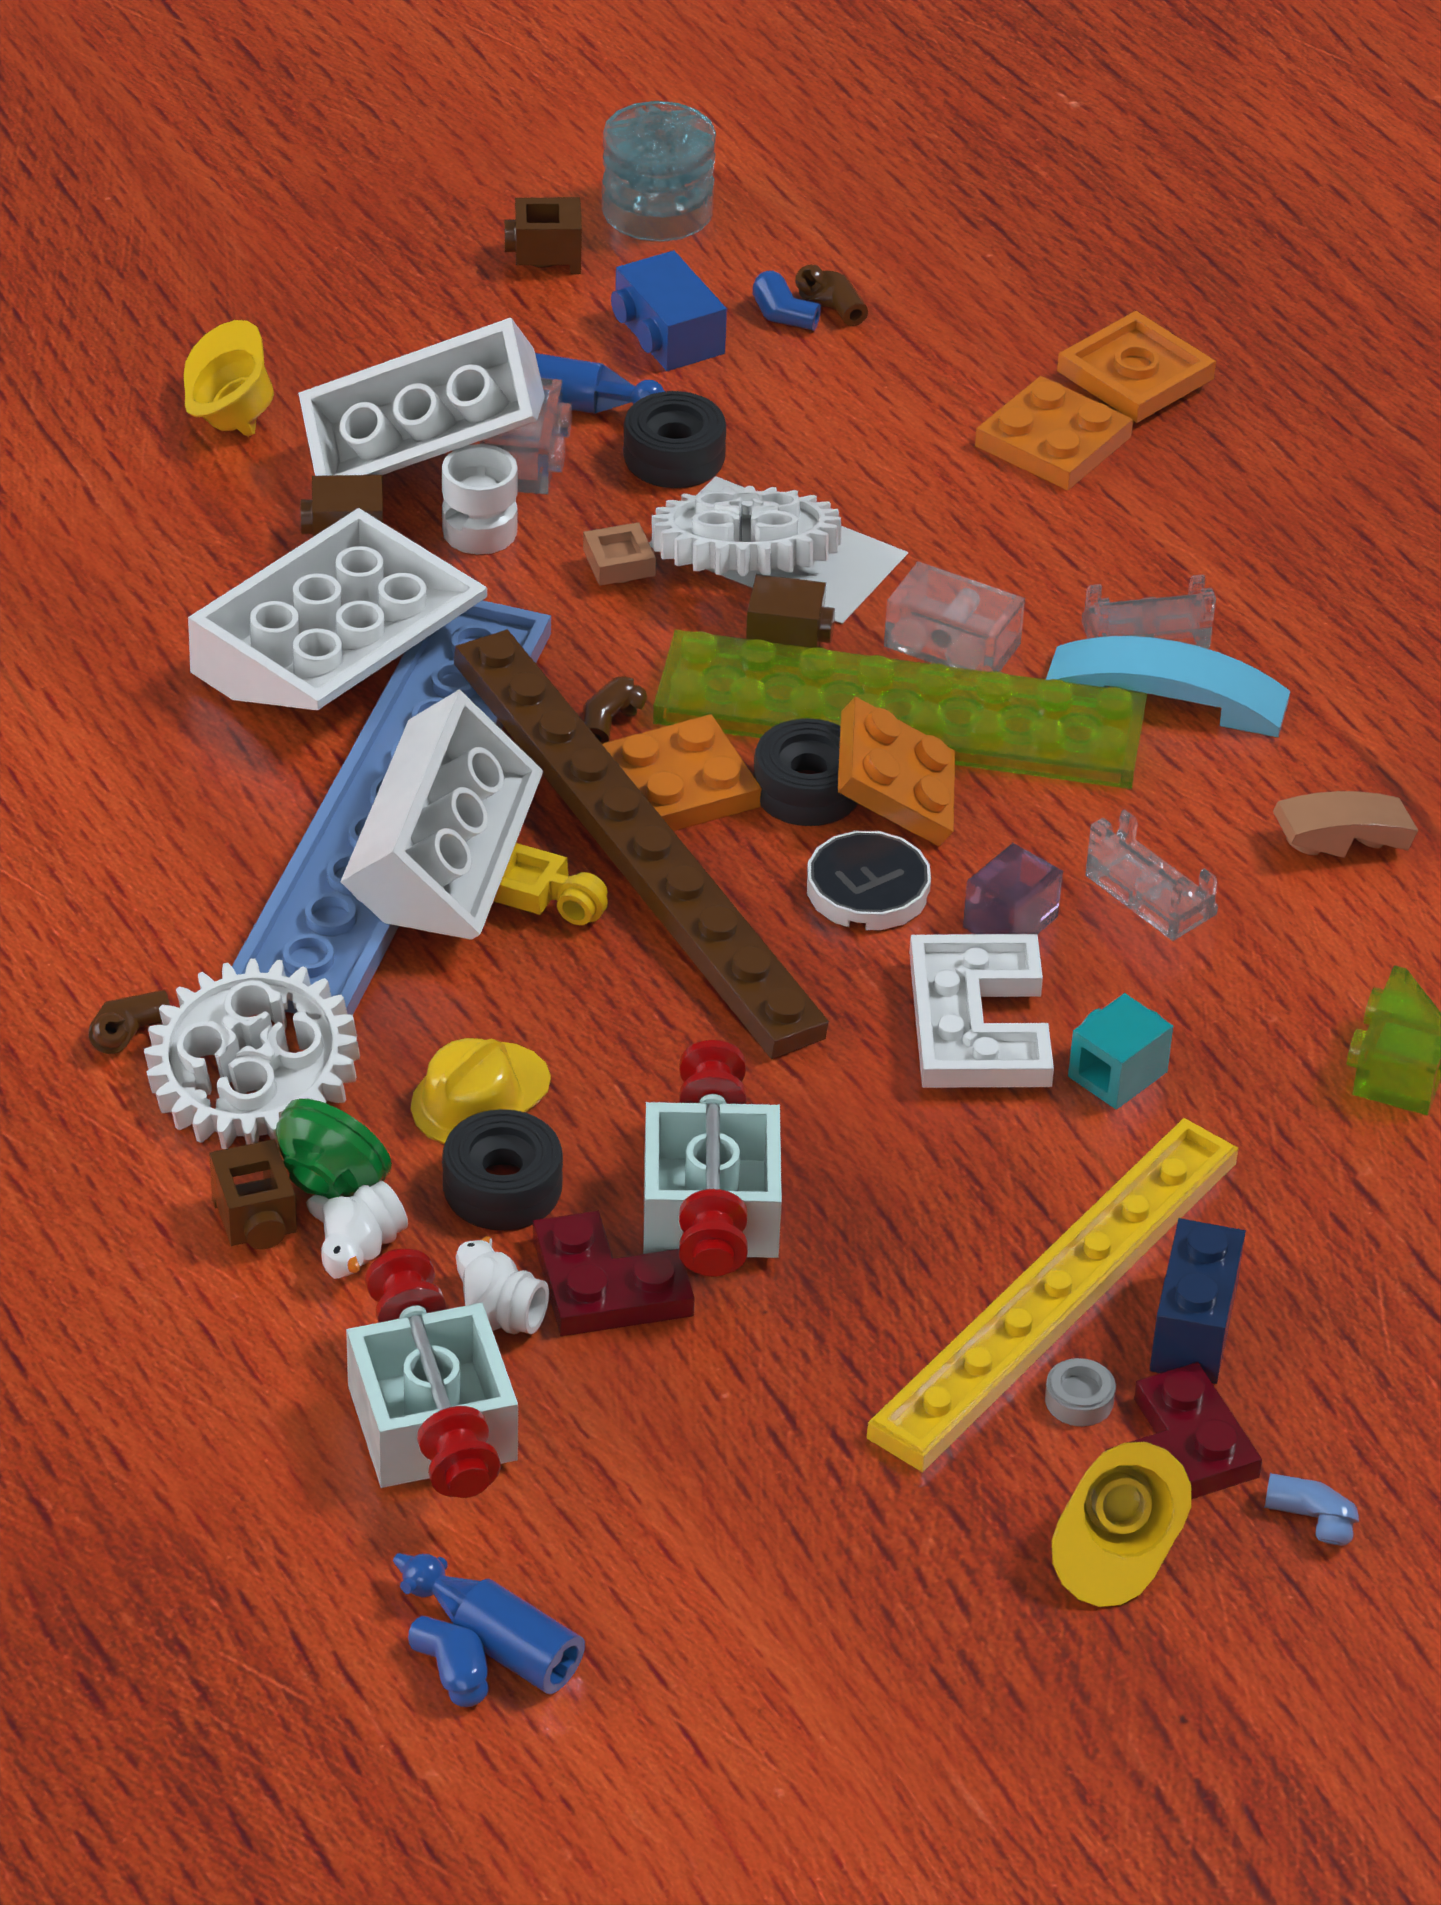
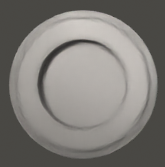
M1083 1358L1062 1361L1055 1365L1047 1376L1045 1404L1055 1418L1073 1426L1097 1424L1106 1419L1113 1409L1116 1390L1115 1379L1111 1372L1098 1362Z

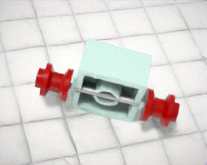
M721 1040L697 1042L689 1046L680 1058L679 1071L684 1083L680 1088L679 1103L646 1102L643 1254L679 1249L680 1260L688 1269L701 1275L717 1277L734 1272L744 1264L747 1257H779L782 1204L780 1105L746 1104V1090L742 1083L746 1073V1060L740 1049L731 1043Z
M416 1249L390 1250L376 1259L370 1265L365 1275L368 1292L378 1302L376 1306L378 1323L346 1329L348 1387L380 1487L384 1488L430 1478L433 1488L444 1496L458 1498L476 1496L495 1481L499 1475L502 1463L518 1460V1402L483 1302L446 1310L444 1296L441 1290L433 1284L435 1271L431 1259L425 1253Z

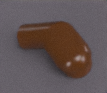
M812 264L802 267L796 274L795 284L799 289L800 296L806 301L836 309L844 323L849 326H857L867 318L868 308L845 275L834 271H822L819 266Z
M626 676L615 677L585 702L582 720L601 744L609 742L614 715L619 710L627 717L637 715V708L642 709L646 703V691L641 686L634 685L633 678Z
M160 990L106 1001L89 1027L91 1044L98 1051L105 1054H115L124 1050L140 1027L162 1023L159 1008L161 1005H170L166 991Z

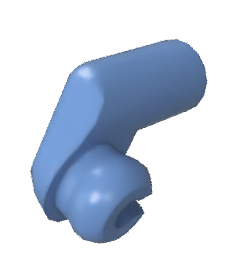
M1270 1473L1264 1508L1317 1517L1318 1524L1315 1534L1321 1542L1347 1545L1352 1541L1354 1535L1353 1524L1359 1522L1358 1510L1353 1502L1322 1482Z

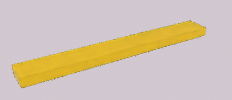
M1183 1118L868 1422L867 1439L923 1473L1178 1222V1218H1182L1236 1165L1238 1147Z

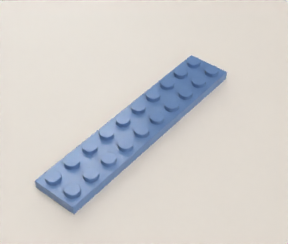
M482 600L404 653L234 961L232 967L237 975L245 974L249 960L254 958L258 963L260 973H268L276 960L283 961L287 977H290L296 970L304 966L308 970L311 985L323 978L328 980L331 997L342 995L345 1000L347 1014H354L399 926L382 922L340 881L406 724L412 717L460 689L502 729V723L454 665L455 646L508 629L536 663L551 635V615ZM288 1000V1009L285 1012L294 1014L297 1012V1009H294L293 1001Z

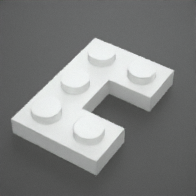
M1038 934L911 935L909 955L922 1088L1052 1087L1054 1065L1049 1024L984 1023L981 997H1041L1043 975Z

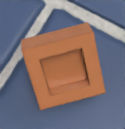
M639 522L583 532V551L599 586L625 583L630 580L655 576L656 557Z

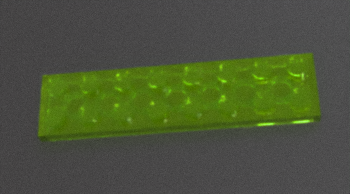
M675 629L653 705V724L669 726L712 714L725 734L761 738L772 727L795 719H820L841 726V711L856 696L876 708L888 710L898 720L918 731L942 740L948 747L955 750V765L1132 789L1147 693L1128 691L1116 687L1105 688L1068 683L1057 679L1046 680L1009 675L998 671H979L950 667L938 663H920L890 659L879 655L868 656L831 651L820 647L809 648L772 643L760 639L750 640L713 635L701 631L690 632Z

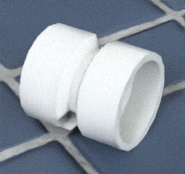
M472 444L453 450L445 457L442 464V493L444 498L442 504V530L444 539L451 547L464 553L476 555L492 554L507 548L514 542L517 535L516 496L518 494V468L516 459L508 451L487 444Z

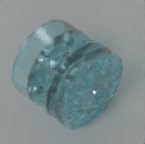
M650 101L635 103L620 109L606 121L603 132V165L605 171L602 180V212L607 223L620 233L640 240L662 242L686 238L701 231L711 221L714 208L715 179L712 174L715 165L716 130L708 117L697 109L680 103Z

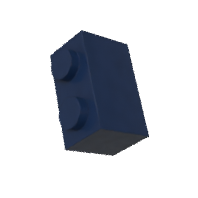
M1178 1218L1157 1312L1149 1371L1164 1373L1198 1362L1210 1381L1217 1384L1238 1286L1246 1230Z

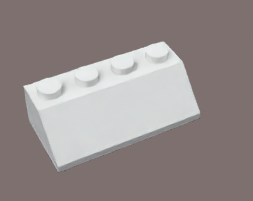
M512 318L496 322L298 393L315 476L384 475L535 422L538 419L545 398L535 350Z
M460 689L408 720L340 882L386 924L474 939L482 932L543 770Z

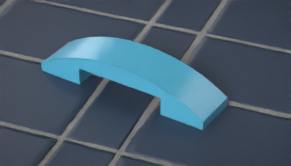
M1139 636L1096 637L1059 645L1056 648L1044 683V692L1098 703L1103 702L1107 686L1220 707L1222 710L1219 726L1273 737H1279L1290 696V690L1275 679L1246 663L1222 653L1183 642Z

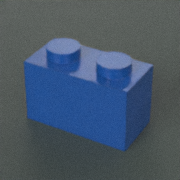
M675 250L616 267L615 291L611 294V306L614 315L620 323L627 325L638 338L643 350L646 353H651L666 371L725 354L727 308Z

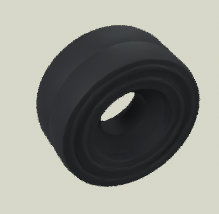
M665 391L641 398L628 410L624 421L623 455L627 467L637 478L659 487L687 488L707 482L717 475L722 468L726 452V421L720 408L709 399L689 392Z
M795 719L780 723L764 733L755 749L753 776L762 788L760 804L767 813L783 822L794 825L820 826L839 821L856 808L857 802L838 793L840 725L820 719ZM801 770H811V771H817V772H820V773H818V774H805V773H800V772H797V771H801Z
M499 1109L484 1111L460 1122L446 1139L442 1153L443 1192L451 1209L466 1222L489 1230H515L533 1225V1220L545 1218L555 1208L562 1192L563 1152L556 1133L541 1119L516 1110ZM506 1164L516 1166L520 1171L510 1175H495L488 1173L485 1169L492 1165Z

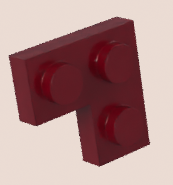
M599 1210L533 1220V1241L544 1280L548 1284L549 1298L560 1336L694 1316L695 1297L685 1265L680 1260L679 1249L613 1259Z
M1198 1362L1136 1381L1134 1400L1156 1434L1131 1442H1148L1169 1451L1185 1469L1191 1483V1499L1260 1478L1261 1456Z

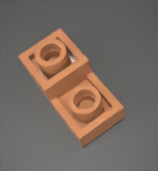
M1359 791L1313 793L1278 801L1273 810L1288 843L1298 851L1308 855H1318L1320 852L1344 858L1354 838L1372 848H1381L1383 845L1408 851L1418 833L1416 825L1400 798L1378 793Z

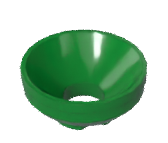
M303 1098L292 1100L285 1107L281 1118L277 1122V1142L284 1159L283 1163L289 1172V1179L308 1194L320 1195L328 1199L339 1196L352 1197L359 1187L363 1185L371 1187L379 1181H384L391 1170L392 1162L390 1155L376 1135L351 1115L327 1103Z

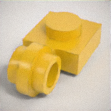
M516 843L495 895L494 902L541 915L549 902L556 900L557 909L564 919L575 925H585L588 922L598 920L606 910L608 892L603 881L591 873L581 872L577 875L569 876L567 857Z

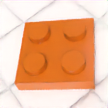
M1134 311L1060 352L1058 355L1057 372L1138 423L1213 380L1216 361L1138 311Z
M1039 376L976 428L975 446L1068 491L1131 438L1133 419L1109 408L1103 403L1096 402L1072 391L1058 382Z
M855 696L841 711L838 793L940 846L954 832L955 750L948 747L939 738L926 735L898 720L888 710L876 708Z
M712 714L602 744L673 831L761 807V786Z

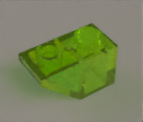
M1394 965L1385 988L1374 987L1372 989L1364 1016V1024L1369 1025L1368 1030L1365 1031L1357 1028L1351 1041L1346 1065L1357 1068L1352 1095L1428 1116L1441 1082V1012L1406 968Z

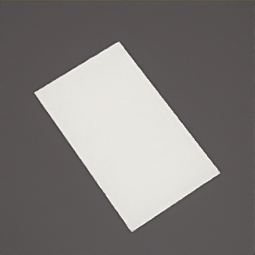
M715 476L703 489L723 491V487L729 486L735 491H743L745 488ZM742 519V542H751V519ZM841 526V545H838L837 553L828 554L827 561L813 560V567L810 568L796 565L793 567V572L771 570V574L767 576L826 582L825 607L835 608V621L843 624L909 552ZM651 540L649 544L653 548V543ZM706 569L715 573V569ZM728 570L721 574V576L753 588L756 574H763L758 570L749 571L746 576H740L737 570Z

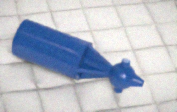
M535 353L545 395L543 406L596 414L628 403L634 404L641 398L654 393L665 392L663 387L654 380H643L634 386L603 363Z
M397 1553L393 1562L402 1573L403 1581L400 1583L401 1590L405 1594L412 1593L418 1597L434 1595L453 1624L469 1628L477 1633L482 1641L486 1655L547 1694L559 1691L574 1675L585 1650L583 1637L491 1579L478 1581L446 1576L445 1570L448 1568V1564L443 1557L436 1558L430 1554L411 1556Z

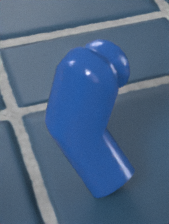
M765 271L755 278L752 294L767 320L808 330H816L821 313V305L819 303L794 298L786 280L778 272Z
M420 1616L409 1629V1645L416 1652L436 1657L441 1684L444 1689L448 1690L451 1701L461 1707H472L482 1702L487 1696L489 1688L486 1681L488 1669L484 1647L477 1633L469 1628L431 1617Z

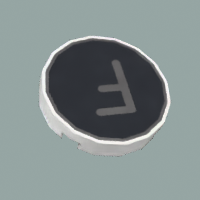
M853 831L833 836L818 846L808 861L807 896L818 912L836 924L849 927L850 921L856 923H866L865 930H885L904 925L919 915L927 903V896L931 886L930 864L920 849L901 837L881 831Z

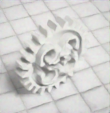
M729 486L723 487V491L702 489L701 494L697 496L682 494L681 501L667 500L666 507L656 508V515H652L653 550L661 552L662 559H675L676 566L693 564V571L715 569L716 575H721L728 570H737L740 576H746L749 571L758 570L763 575H770L771 570L793 572V567L796 565L810 568L813 567V560L827 561L828 554L838 552V545H841V517H839L838 509H831L829 501L817 502V496L815 495L798 497L797 490L778 492L776 487H770L765 491H756L753 486H747L743 491H735ZM742 519H751V542H742Z
M254 958L249 960L245 974L237 975L233 967L227 962L222 967L223 979L214 981L203 972L199 973L198 979L201 989L196 993L179 986L176 992L180 1008L171 1005L160 1006L159 1011L163 1025L149 1026L148 1032L152 1046L144 1049L148 1071L146 1072L152 1093H156L160 1111L162 1113L172 1112L174 1124L178 1130L193 1124L196 1140L200 1143L216 1131L218 1132L222 1149H228L236 1136H244L246 1145L258 1143L259 1136L266 1134L269 1135L271 1140L275 1139L278 1146L276 1125L281 1118L283 1110L292 1100L303 1098L326 1103V1100L335 1103H344L346 1101L343 1083L356 1081L354 1061L360 1059L353 1015L347 1014L345 1000L342 995L331 997L328 980L323 978L312 985L310 984L308 970L304 966L296 970L290 977H287L283 961L276 960L268 973H260L258 963ZM288 1000L293 1001L294 1009H297L293 1016V1022L299 1049L304 1050L297 1053L289 1052L285 1035L287 1026L285 1010L288 1009ZM215 1055L220 1074L217 1082L219 1098L216 1099V1109L211 1108L210 1099L207 1098V1095H210L212 1091L206 1061L205 1058H201L202 1056ZM230 1082L233 1083L234 1090L231 1088ZM257 1090L255 1093L245 1094L246 1092Z

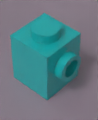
M1124 993L1105 1008L1093 1010L1084 1019L1082 1024L1073 1030L1068 1077L1117 1110L1168 1072L1174 1026L1164 1020L1157 1012L1146 1008Z

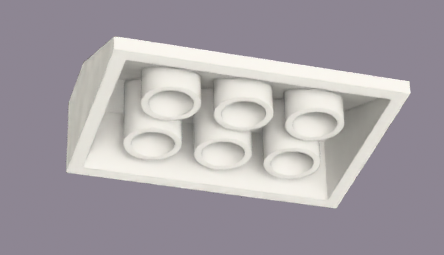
M358 508L189 616L190 673L232 700L319 710L487 597V587Z

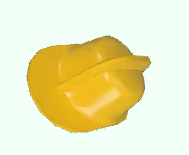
M233 320L221 324L205 334L192 348L185 361L184 368L185 408L188 414L194 417H203L210 425L221 431L238 429L247 437L255 434L256 418L266 410L274 396L272 382L264 365L263 342L257 326L245 320Z
M464 1038L451 1041L440 1048L428 1064L427 1075L413 1092L411 1112L415 1125L428 1138L445 1144L448 1135L455 1126L477 1113L499 1109L528 1111L548 1093L551 1075L545 1061L534 1051L518 1044L500 1042L492 1038L488 1040Z
M1148 1442L1122 1443L1103 1452L1081 1478L1058 1520L1051 1541L1052 1564L1059 1580L1078 1600L1097 1607L1122 1605L1139 1596L1154 1579L1175 1539L1182 1530L1191 1509V1483L1183 1465L1169 1451Z

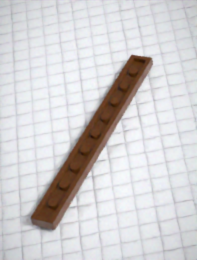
M506 629L456 645L454 665L522 750L543 770V776L768 1056L773 1059L826 1039L829 1023L827 1018L510 631Z

